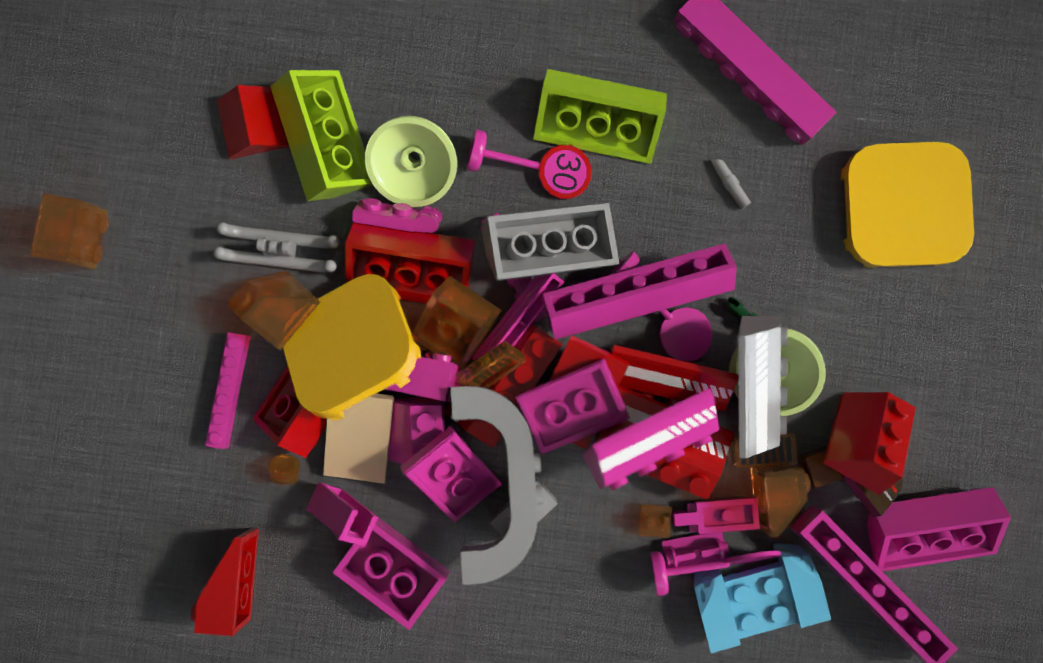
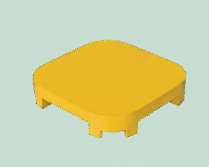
M943 142L875 144L866 146L850 157L845 167L842 168L840 180H844L847 223V238L843 241L846 251L849 250L857 261L864 264L863 267L875 269L878 267L939 266L958 261L967 254L973 244L974 237L972 184L968 159L960 149L952 144Z
M371 274L357 277L305 305L295 312L285 325L282 334V344L296 396L301 406L319 418H329L333 421L345 418L343 411L393 384H397L402 388L411 381L408 376L415 367L416 360L421 358L420 347L414 342L399 302L402 298L386 279Z

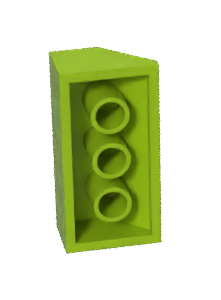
M547 69L533 140L557 145H572L581 150L651 164L666 112L667 93Z
M288 70L270 87L307 201L332 199L372 186L373 184L365 166L364 145L340 71Z

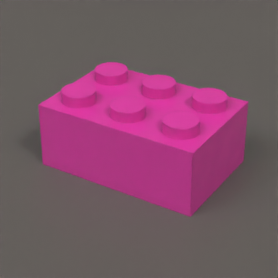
M378 517L366 546L353 544L333 571V574L410 630L447 580L450 570Z

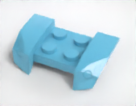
M772 543L774 551L781 552V556L777 557L779 562L722 577L719 569L700 571L694 574L696 597L711 653L740 646V639L795 623L804 628L831 620L822 581L811 556L802 547L793 544Z

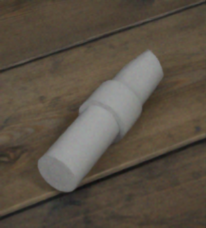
M712 159V165L722 180L721 183L730 192L740 209L749 205L751 201L739 185L740 182L735 174L731 173L723 160Z

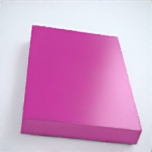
M605 358L516 395V400L541 455L630 419L628 410Z
M448 427L400 466L403 474L454 523L502 485L499 478L451 427Z

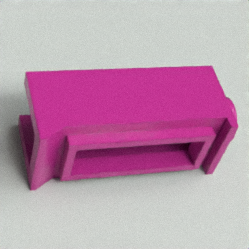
M318 482L306 508L307 512L313 513L315 517L334 532L339 540L361 546H366L378 519L376 514L344 489Z

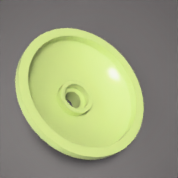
M400 116L383 123L370 137L365 152V166L372 184L385 198L396 204L404 203L411 207H422L438 201L448 192L456 176L457 156L451 140L436 124L421 117ZM411 152H417L420 156V159H413L411 157Z
M788 329L787 346H781V357H787V376H781V387H787V406H781L780 416L793 415L809 407L818 398L825 383V363L818 347L808 337L792 329ZM739 344L732 354L729 365V372L739 374ZM738 381V383H737V385H736V388H735V390H734V392H735V394H736V396H737L738 398H739V381Z

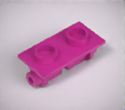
M722 532L696 534L661 541L666 568L727 559V554H729V547L727 542H724Z

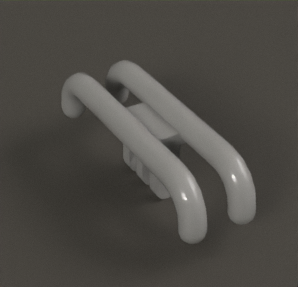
M224 222L219 223L216 227L218 233L225 236L257 240V250L263 252L256 253L216 247L213 254L218 259L323 273H332L336 270V263L333 260L324 261L295 257L296 245L325 249L337 248L340 242L339 238L334 235L327 237L242 227Z

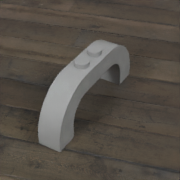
M451 387L453 420H485L499 429L507 446L511 507L510 524L505 533L496 541L484 545L462 546L461 549L462 585L481 584L508 574L524 559L531 548L537 528V505H543L542 485H535V473L541 472L540 453H533L532 437L528 424L519 409L506 397L483 387Z

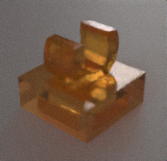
M640 503L638 535L670 538L672 507L669 505Z

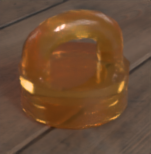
M279 455L270 461L269 477L274 483L291 485L298 482L300 476V463L298 459L291 455Z

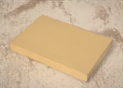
M376 393L344 410L345 418L336 421L327 418L324 476L385 483L393 395Z

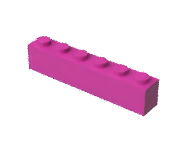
M689 0L678 11L674 23L680 34L686 38L690 37L698 45L701 54L708 59L712 58L720 66L722 74L728 79H734L741 86L743 94L750 100H756L763 107L765 115L772 121H778L785 128L786 135L794 142H800L804 145L837 113L720 0Z
M724 243L543 293L546 314L554 340L735 290L737 266Z
M810 506L790 526L923 663H945L958 650L823 510Z

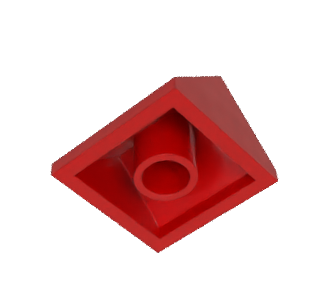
M237 85L217 100L229 159L289 147L271 87Z

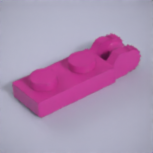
M367 198L360 200L354 208L352 221L404 231L433 233L438 230L439 223H441L443 217L441 210L439 211L435 207L424 206L422 209H414L404 203L389 205L381 203L378 199Z

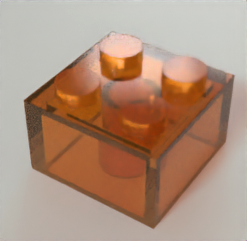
M43 193L31 256L96 270L97 263L100 262L103 255L101 243L103 233L107 231L109 225L108 211L82 200Z
M449 276L433 292L412 333V337L434 353L451 357L450 363L458 365L459 369L463 371L472 360L477 349L482 345L502 310Z

